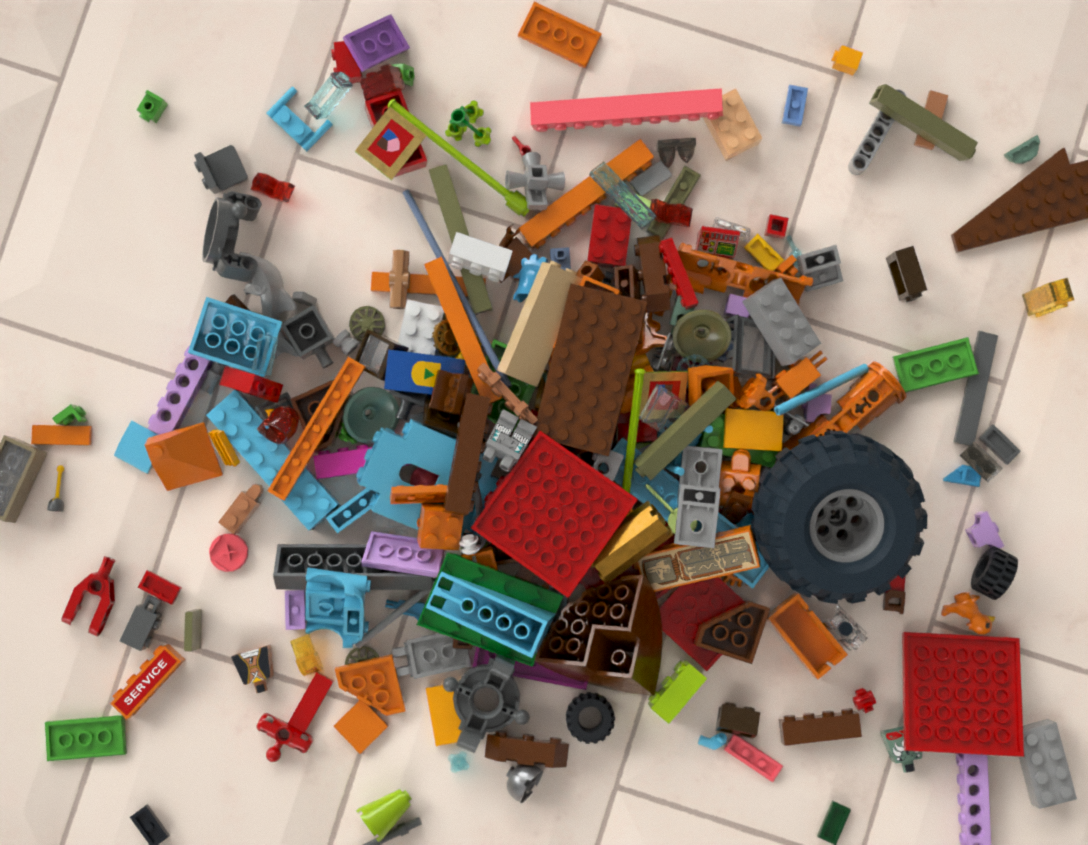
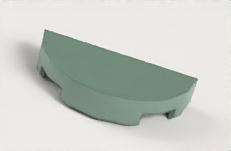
M1038 135L1005 153L1004 156L1015 164H1024L1031 161L1038 154L1040 144Z

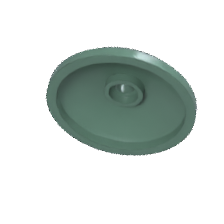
M379 387L363 388L355 392L344 407L343 423L345 429L355 440L365 444H374L372 442L376 431H380L381 427L384 429L387 427L393 431L396 429L399 418L395 417L398 412L399 406L396 399L388 391ZM370 409V413L365 415V411Z

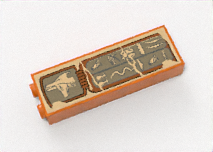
M751 525L716 533L714 548L674 543L656 547L637 561L634 567L636 570H639L640 575H644L648 579L654 592L758 568L761 565Z

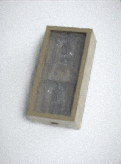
M6 435L3 436L0 443V520L16 523L48 452L15 437Z

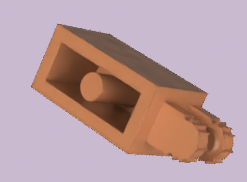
M253 484L247 492L242 491L218 523L232 534H238L261 505V502L258 500L264 492L263 486Z

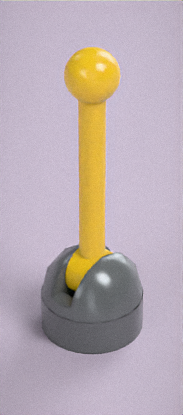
M59 465L56 468L58 476L55 498L49 501L48 511H64V502L59 498L64 467Z

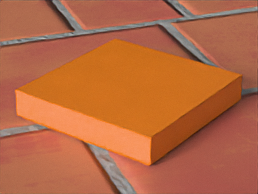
M359 700L334 727L361 754L388 727V724L369 705Z

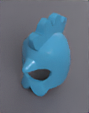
M533 254L529 260L527 258L522 259L520 272L513 276V278L519 279L518 288L513 295V300L523 302L528 297L541 263H548L547 258L541 257L539 259L538 255Z

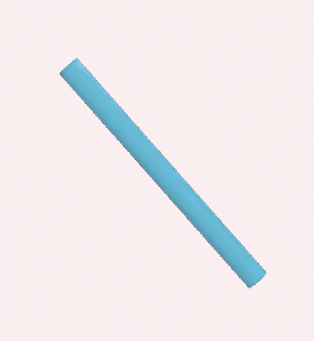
M862 364L774 407L776 415L780 416L867 373L869 368L866 364Z

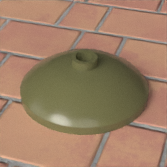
M695 310L685 314L679 319L673 330L675 349L682 357L694 362H708L717 359L725 353L731 342V329L728 322L723 316L710 310Z

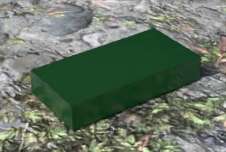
M832 800L817 837L836 845L851 809Z

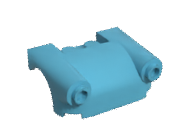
M307 568L305 608L307 625L305 634H310L320 629L332 630L341 636L343 648H353V644L362 641L364 633H367L369 629V621H365L364 616L366 592H370L371 580H367V576Z

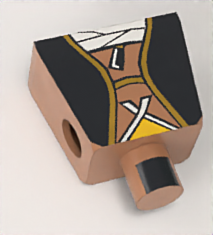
M271 644L231 656L244 685L254 683L256 693L268 690L265 679L274 676Z

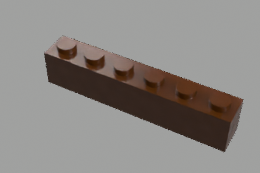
M467 393L464 396L443 512L467 516L469 512L473 511L474 500L471 499L473 492L476 493L478 481H475L476 473H480L482 464L479 461V456L483 454L485 449V442H482L483 435H487L489 423H486L487 415H490L492 411L489 397Z

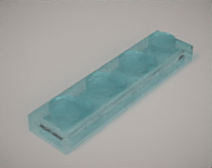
M604 161L591 170L589 176L641 230L656 218V215Z

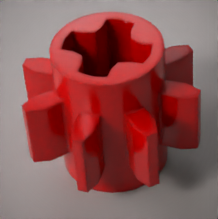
M864 688L856 690V696L852 697L858 711L863 710L865 713L873 711L872 705L876 704V699L872 691H866Z

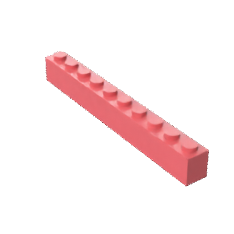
M722 88L530 102L531 126L538 132H545L551 128L561 131L566 130V127H574V129H584L585 126L602 128L608 124L618 127L622 126L623 123H631V125H641L642 122L658 124L664 120H669L672 123L680 122V119L698 121L700 118H708L709 120H716L723 116Z

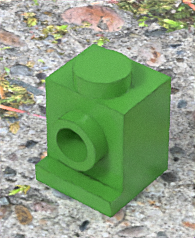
M146 90V95L136 110L140 114L139 117L149 123L151 120L157 123L168 104L161 97Z

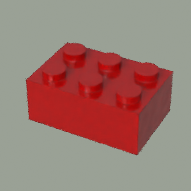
M595 204L587 261L599 267L607 268L626 265L632 209Z

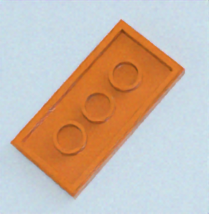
M535 1L518 33V37L583 68H586L602 36V33Z

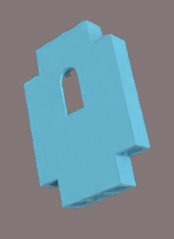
M410 419V422H406L403 427V436L396 434L387 427L386 429L381 427L380 431H376L372 440L374 442L373 447L367 450L364 457L366 462L363 467L359 468L356 478H358L357 482L359 485L377 492V494L372 495L369 503L373 512L418 530L417 519L420 518L422 503L390 504L391 487L399 485L414 486L402 481L399 476L400 469L406 464H413L439 475L435 485H448L456 438L423 426L422 423ZM483 452L479 456V461L482 462L480 470L482 476L478 483L480 493L487 495L490 491L494 492L497 488L496 483L499 478L491 475L498 458L495 456L492 463L483 459ZM475 503L473 511L463 517L461 538L465 529L468 530L475 510Z

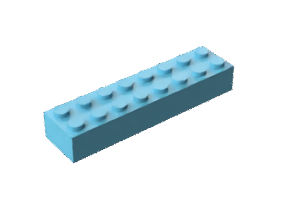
M234 390L206 416L219 430L225 432L230 443L270 487L292 449L269 423L263 424V418L259 417L260 413L254 409L240 391ZM307 466L286 501H283L308 530H313L341 505Z

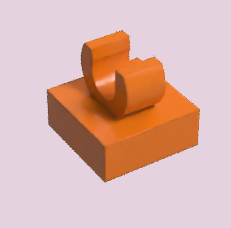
M791 255L775 271L778 273L785 271L787 275L794 276L799 272L792 265L797 259Z

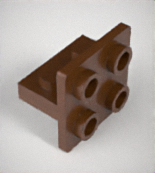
M438 370L429 407L461 416L464 396L467 393H471L473 379L468 378L469 375Z

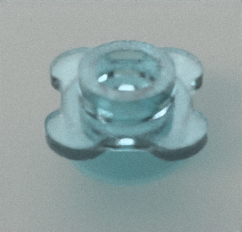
M460 751L459 754H450L448 756V761L451 764L450 770L453 773L469 768V763L466 761V752Z

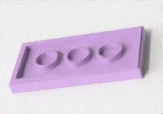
M371 531L361 563L363 567L437 578L446 550L420 548L417 538Z

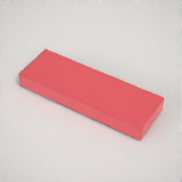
M733 734L724 747L726 752L771 782H774L783 768L782 764L738 735Z

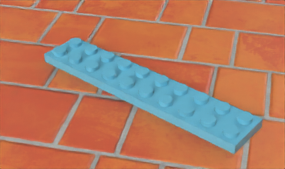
M623 438L612 450L624 455L614 479L621 487L627 450V441ZM636 448L634 460L641 454ZM602 463L598 469L605 473L607 465ZM633 463L630 494L643 504L646 501L653 504L668 523V517L671 512L646 488V484H649L675 510L678 508L679 481L663 469L652 480L647 476L642 478L636 472L637 466ZM718 513L716 533L738 528ZM698 520L694 532H698L702 528V524ZM756 541L761 561L760 567L733 573L752 589L769 568L759 551Z

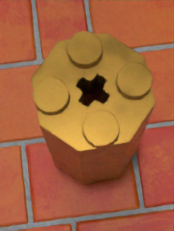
M646 501L625 517L591 567L598 569V575L604 582L607 580L612 581L673 536V532L669 525L665 526V519L656 507L650 504L649 501Z

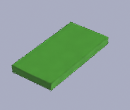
M968 337L892 357L899 383L905 393L979 374Z
M123 715L45 722L47 761L127 754L125 718Z

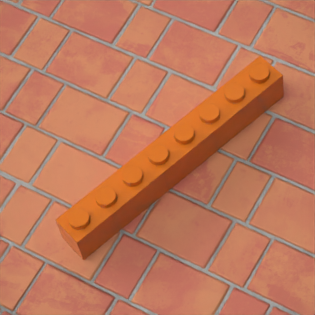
M639 139L549 205L546 210H542L519 227V234L531 250L535 247L536 249L541 248L546 244L545 240L550 236L552 238L556 237L561 233L560 229L565 225L567 227L571 226L577 221L576 217L580 214L586 215L592 210L591 206L595 203L601 204L607 199L606 195L610 192L615 193L620 190L622 183L625 181L630 182L637 177V172L640 170L645 171L651 167L654 156L643 141Z

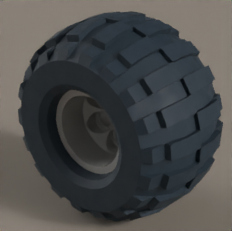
M843 431L824 432L825 436L816 437L814 434L799 439L798 446L789 450L785 447L775 456L778 461L771 469L766 467L759 478V482L762 485L759 493L754 492L751 508L754 512V518H752L751 522L754 538L758 543L759 551L775 575L781 581L786 582L792 590L805 597L811 598V596H815L818 601L838 604V600L845 599L848 603L853 604L866 601L867 594L872 592L880 596L892 589L889 583L897 576L903 579L912 569L908 564L912 556H920L924 541L920 537V532H923V529H927L928 515L921 506V503L925 502V498L920 484L914 479L912 470L902 458L885 445L870 437L858 433L846 434ZM852 496L854 498L853 502L846 504L847 498ZM858 515V520L851 523V518ZM819 526H826L823 532L817 531ZM844 529V534L837 537V532Z

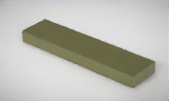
M687 166L683 167L647 228V232L654 236L659 235L661 240L664 239L701 174Z

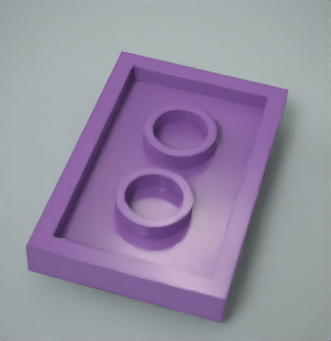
M391 14L343 37L361 72L393 58L410 48Z

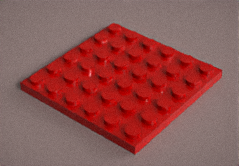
M539 431L471 526V529L569 598L638 499L542 431Z
M903 632L904 751L1024 757L1020 638Z

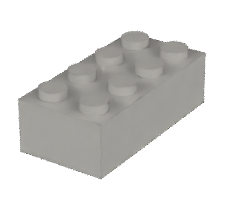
M782 278L769 282L742 301L781 366L795 363L821 344Z
M1046 719L1023 725L1024 757H1019L1031 804L1041 809L1076 800L1077 797L1057 723Z

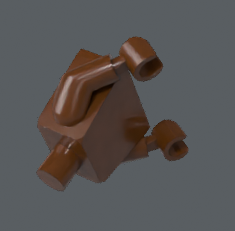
M514 224L507 227L506 234L499 244L500 247L512 250L503 281L499 280L500 283L504 282L508 277L515 283L519 282V279L513 278V276L520 272L522 259L527 258L529 260L530 256L533 255L517 237L514 238V236L520 233V229H517L515 233L512 232L511 228Z

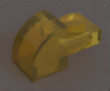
M310 634L290 641L296 657V664L304 677L323 670L320 657L314 648Z

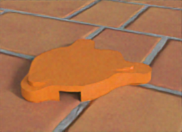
M647 309L642 324L643 344L637 345L635 355H642L655 347H664L667 336L656 333L661 329V324L652 319L653 313H648Z

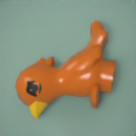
M963 592L954 596L955 603L942 607V616L956 613L963 618L969 619L970 622L966 625L969 626V630L977 634L984 635L992 629V622L995 620V616H987L979 611L976 603L980 599L979 595H970L969 592Z

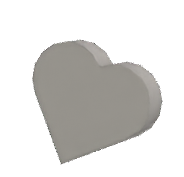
M305 292L293 293V301L308 306H316L317 298Z

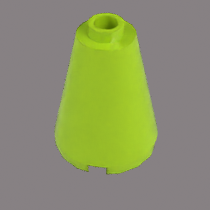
M398 789L359 807L356 812L358 814L363 813L360 816L374 836L379 835L376 840L380 842L411 806L409 801L412 798L406 790L402 792Z

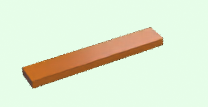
M372 272L371 291L390 292L389 272ZM410 274L408 294L437 295L429 275ZM455 276L465 297H469L463 278Z

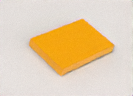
M725 409L723 448L782 451L784 414L778 416L773 411Z
M443 685L427 687L426 694L436 746L456 743L462 730L458 729L461 720L454 708V692H447L444 690Z

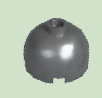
M519 764L516 768L512 766L506 775L508 777L507 790L509 794L520 803L525 802L533 793L531 790L534 785L537 786L540 782L543 771L536 765Z

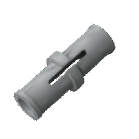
M213 362L210 370L206 372L207 377L200 390L212 394L217 380L221 378L220 374L225 365H218V363Z

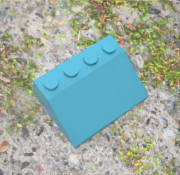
M206 297L188 353L265 378L282 321Z

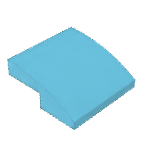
M131 421L118 444L114 456L148 474L153 465L146 451L145 443L149 437L158 434Z

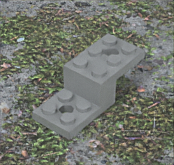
M687 446L682 450L681 468L685 472L679 478L674 544L714 548L723 450ZM699 461L706 464V470L703 473H699L695 469V465ZM694 520H698L702 524V528L698 532L691 530L690 525Z

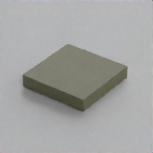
M193 609L185 612V652H192L201 648L202 609Z

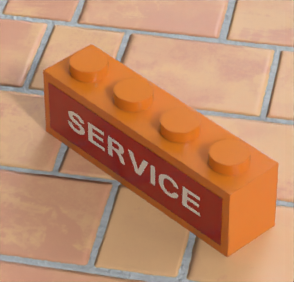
M170 644L160 645L153 652L155 656L150 661L147 659L139 667L141 671L137 675L133 674L126 681L128 685L124 689L120 688L112 696L114 700L110 704L127 720L138 712L186 660Z

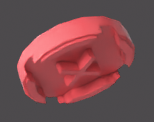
M236 534L220 535L212 542L209 548L210 560L221 571H235L246 563L248 546Z

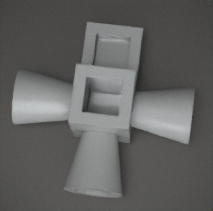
M529 152L523 155L522 161L526 168L524 174L507 170L505 175V187L507 190L524 187L528 210L547 209L546 187L561 191L565 188L564 172L547 174L546 165H540L541 156L537 152Z

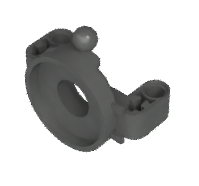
M231 191L227 194L224 193L222 198L216 197L212 204L204 235L202 260L205 263L213 264L212 270H216L221 277L249 282L256 272L258 263L253 257L234 253L239 230V219L254 221L262 206L260 199L255 196Z
M497 653L494 659L490 657L488 664L477 665L467 670L460 677L459 681L454 677H447L443 681L444 690L454 692V708L461 720L458 729L462 731L458 737L457 746L475 753L480 740L484 739L486 732L498 731L510 725L514 719L520 725L528 723L530 719L529 713L523 709L518 710L520 691L516 680L512 676L515 671L514 660ZM481 688H492L499 696V704L492 711H482L474 703V695Z

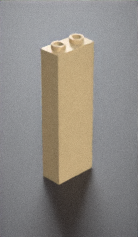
M554 261L541 263L497 371L535 387L538 386L558 336L570 284L580 285L582 278L576 276L577 272L568 268L563 270L561 269V264Z

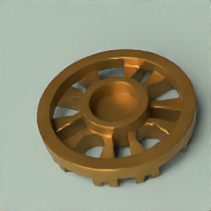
M443 320L435 325L433 328L434 332H432L435 349H438L442 355L451 356L457 354L460 348L459 345H455L456 338L448 320Z

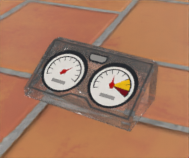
M718 217L714 218L713 228L740 231L739 240L744 242L750 238V228Z

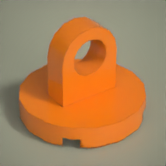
M758 373L756 378L752 377L744 384L739 392L740 400H736L739 407L745 410L754 405L762 411H768L774 407L775 398L765 389L766 377ZM765 396L770 398L767 405L760 404L761 398Z

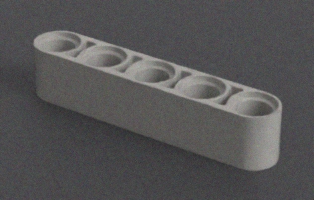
M896 89L898 92H900V93H902L903 95L906 96L905 92H903L902 90ZM880 110L848 164V170L853 175H860L867 169L895 121L891 117L890 120H886L883 117V112ZM873 129H878L881 136L875 135ZM864 145L870 146L872 152H867L864 149ZM855 161H859L862 164V168H857Z

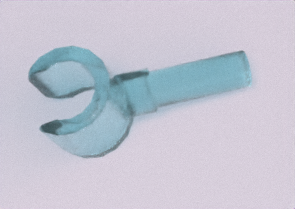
M791 235L786 238L793 252L788 255L789 257L793 255L797 259V256L802 255V252L796 248Z

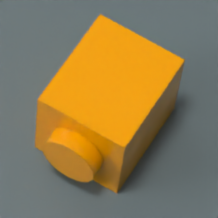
M841 45L838 51H834L831 61L834 62L832 68L853 76L858 69L863 52Z

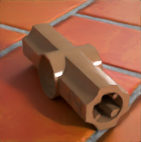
M393 250L392 271L389 273V307L393 309H405L407 303V289H409L410 272H408L410 252L405 250Z

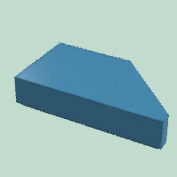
M961 465L944 477L943 481L980 487L982 468Z

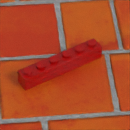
M672 237L662 240L658 246L659 251L663 253V261L667 263L668 273L672 275V283L676 285V293L681 298L682 307L685 310L697 307L699 302Z

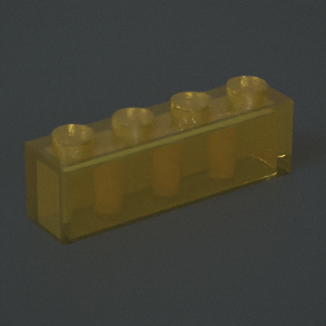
M1068 277L1049 282L1022 294L1028 316L1035 315L1036 318L1068 307V303L1074 301Z

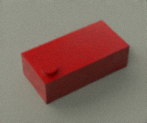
M401 90L365 101V111L372 128L388 110V103L392 99H396L395 101L409 112ZM421 144L395 177L426 167L427 158Z

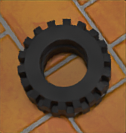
M991 547L982 555L973 571L971 588L992 600H997L1012 584L1018 568V558L998 547Z
M591 692L581 693L569 703L566 711V723L571 735L576 737L578 741H583L585 744H590V742L597 744L600 740L604 741L605 737L609 736L614 728V711L610 702L604 696ZM587 707L597 708L602 715L600 724L591 729L583 727L579 722V714L583 709Z

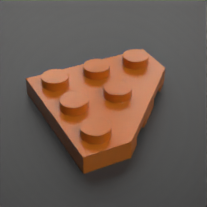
M392 654L335 667L338 685L343 691L351 693L360 701L380 710L386 716L406 711Z

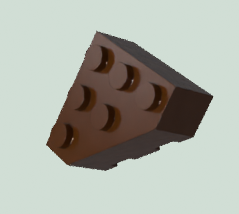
M334 379L290 399L303 430ZM351 391L315 453L335 445L342 427L341 424L343 423L344 407L353 395V391Z
M748 600L700 624L694 644L752 664L770 608Z

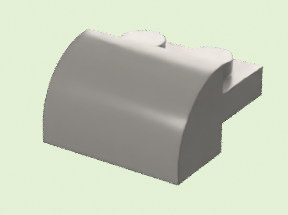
M837 245L797 256V267L801 276L813 278L812 285L805 286L806 292L843 282Z

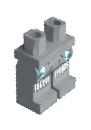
M502 410L486 442L483 459L491 463L495 456L503 459L499 467L508 472L518 462L537 427L521 419L512 437H509L519 417Z

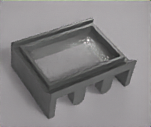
M738 314L728 318L727 322L734 324V331L731 332L733 350L728 351L726 354L727 359L733 360V376L750 379L752 377L756 378V374L759 373L766 377L767 381L774 379L776 374V356L754 320L739 316Z

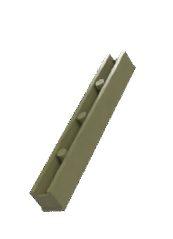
M447 164L429 169V173L451 243L453 244L456 232L469 236ZM462 268L460 271L475 316L486 311H492V305L482 274L480 276L473 275L469 272L470 270Z

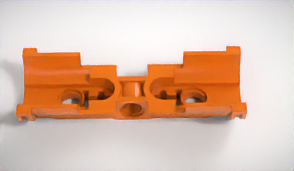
M683 242L677 250L694 292L701 294L704 293V288L725 293L728 285L745 290L743 297L747 298L773 279L782 278L799 306L805 286H811L813 283V278L802 275L800 278L693 250L692 245H686ZM701 259H705L708 261V264L704 267H701L697 264V262ZM670 274L668 281L669 289L676 290V285H673L672 275Z
M873 361L868 365L869 371L850 386L851 390L837 401L842 409L828 421L821 414L809 426L801 428L799 433L792 435L782 443V450L785 447L789 450L798 446L799 439L814 434L816 437L819 435L825 436L824 432L826 430L847 433L855 425L862 430L896 401L899 404L907 398L906 393L890 371L880 363ZM871 391H875L878 394L876 402H872L868 398ZM864 402L868 404L861 409L862 413L855 412V405L859 406L862 405Z

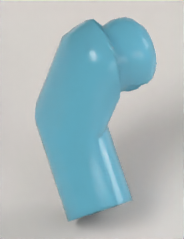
M722 732L711 738L700 735L698 744L716 750L726 744L727 735Z

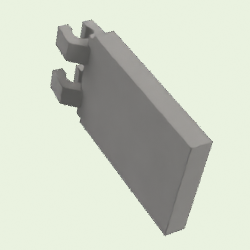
M441 633L406 640L407 642H404L405 646L392 649L394 657L407 655L408 665L396 668L397 676L410 674L411 677L416 679L471 667L468 649H454L453 638Z

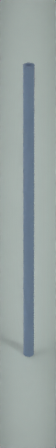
M405 190L403 195L436 258H443L467 317L496 372L501 376L500 380L508 388L512 387L508 376L497 371L500 364L497 355L410 190Z

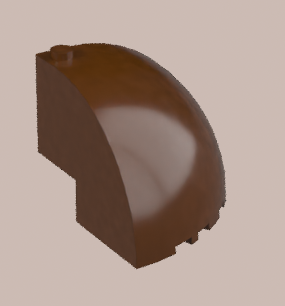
M644 575L621 576V579L607 580L596 588L593 586L581 593L580 598L574 603L570 602L561 611L562 615L555 623H551L549 626L551 629L539 647L535 662L560 675L583 683L587 682L597 687L633 694L655 695L662 658V622L655 592Z

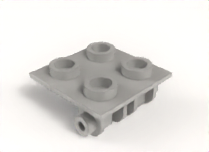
M668 333L664 347H657L655 349L661 355H653L656 358H652L650 366L654 372L670 370V358L676 352L671 333Z
M786 412L783 415V418L788 421L784 427V433L788 436L797 434L801 428L808 426L805 423L806 419L798 414L794 416Z

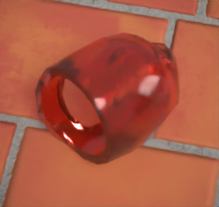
M287 406L265 410L269 417L257 428L258 432L273 443L285 444L294 436L298 429V413Z

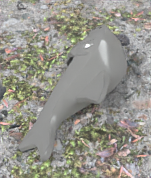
M244 252L239 253L253 257L258 263L252 283L246 284L244 292L246 295L261 296L262 314L264 316L279 320L280 313L297 309L295 302L284 289L282 276L276 266L261 257ZM280 330L272 359H277L284 352L298 357L299 355L292 343L284 337Z

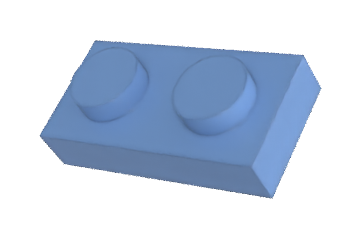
M794 85L788 86L782 118L783 124L799 127L802 125L808 88Z

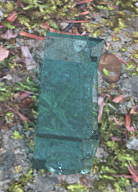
M341 71L331 73L313 98L304 105L316 120L327 118L353 87L349 77ZM333 86H335L337 89L320 108L318 106L320 102L329 93Z

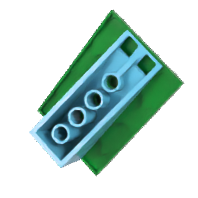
M448 552L416 625L533 666L539 647L547 636L550 629L549 626L555 618L564 595Z

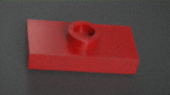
M146 570L137 587L170 605L174 604L182 589L181 586L149 570Z

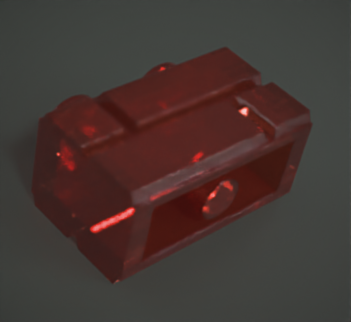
M386 64L381 66V70L378 72L367 73L366 78L360 80L365 101L404 90L406 87L400 68Z

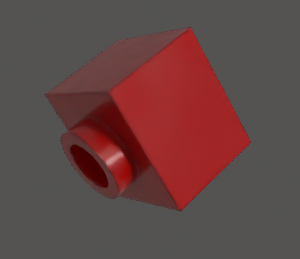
M770 214L767 217L764 236L783 239L786 234L789 218ZM776 225L778 231L772 230V226Z

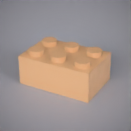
M736 88L722 95L723 116L716 120L703 118L725 161L758 145L762 140V136Z

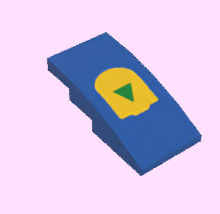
M388 350L384 389L432 395L437 371L444 370L450 373L464 374L465 360Z

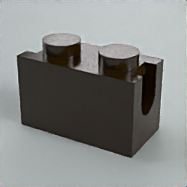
M726 702L718 709L715 730L753 739L758 733L760 712L755 711V708L744 707L743 709L736 707L734 703Z

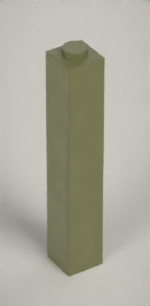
M883 84L877 87L869 102L870 105L957 160L964 161L973 157L976 152L977 141L891 86Z
M717 381L634 460V464L637 466L636 472L642 478L647 476L652 480L736 400L734 395L725 385Z

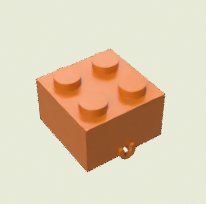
M422 503L420 518L417 519V542L419 547L459 551L464 516L443 512L444 504Z

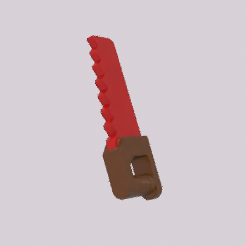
M897 576L889 583L892 589L884 593V611L899 612V614H904L906 576L903 579ZM891 598H900L899 604H891L889 600Z

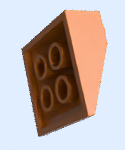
M204 422L149 437L145 443L151 464L167 491L223 476Z

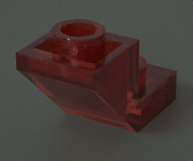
M257 173L252 181L250 190L276 201L288 203L295 185L279 181L268 174Z
M651 199L648 218L660 223L690 227L693 208L683 204H668L659 199Z

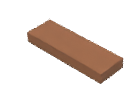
M930 90L924 108L942 119L948 95ZM918 134L916 135L915 146L929 150L934 149V144Z

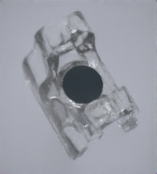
M838 605L835 611L836 615L832 619L823 620L822 623L849 651L857 650L868 639L867 632Z

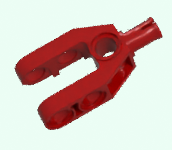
M104 556L98 572L89 574L74 587L61 622L71 625L78 610L82 607L80 604L85 593L89 592L100 596L101 600L89 626L88 633L97 637L102 633L115 603L114 579L109 576L116 562L115 559L111 560L110 557ZM97 580L102 584L101 590H98L95 586Z

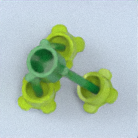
M473 100L465 107L461 106L452 112L450 124L445 131L447 137H453L456 141H461L463 133L469 127L474 132L473 138L476 147H480L483 144L488 145L491 142V128L487 127L485 129L480 127L476 129L472 125L476 123V119L484 115V110L479 108L477 101Z

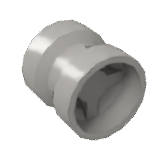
M346 329L333 341L334 345L341 347L342 352L346 356L350 355L360 344L355 338H350V333Z

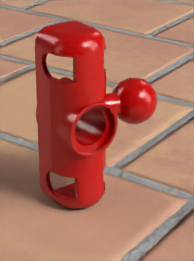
M264 713L256 725L258 731L276 740L274 746L266 751V758L270 762H277L281 758L280 750L283 744L301 753H307L313 742V737L310 734L301 732L269 713ZM267 716L274 719L273 723L265 720ZM280 730H287L289 737H281ZM302 734L309 737L307 741L300 738Z

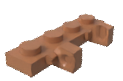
M485 363L480 365L477 370L479 373L478 377L484 383L493 387L491 389L498 398L501 396L506 401L504 403L511 412L514 411L519 416V420L523 419L534 425L538 419L529 411L528 405L524 401L521 402L500 380L501 376L496 371L493 373Z

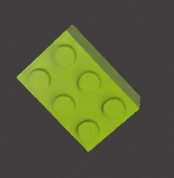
M687 660L679 661L673 668L675 672L670 677L666 676L661 682L662 687L659 691L655 690V695L648 698L650 700L648 703L650 708L668 724L671 723L707 680Z

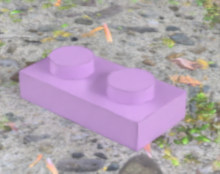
M305 590L285 591L286 630L306 629Z

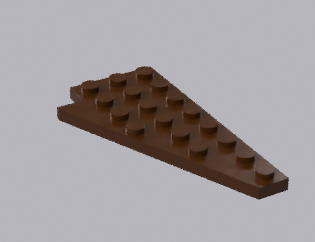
M1062 148L954 232L951 237L955 252L959 253L1088 219V160L1070 164L1066 149Z

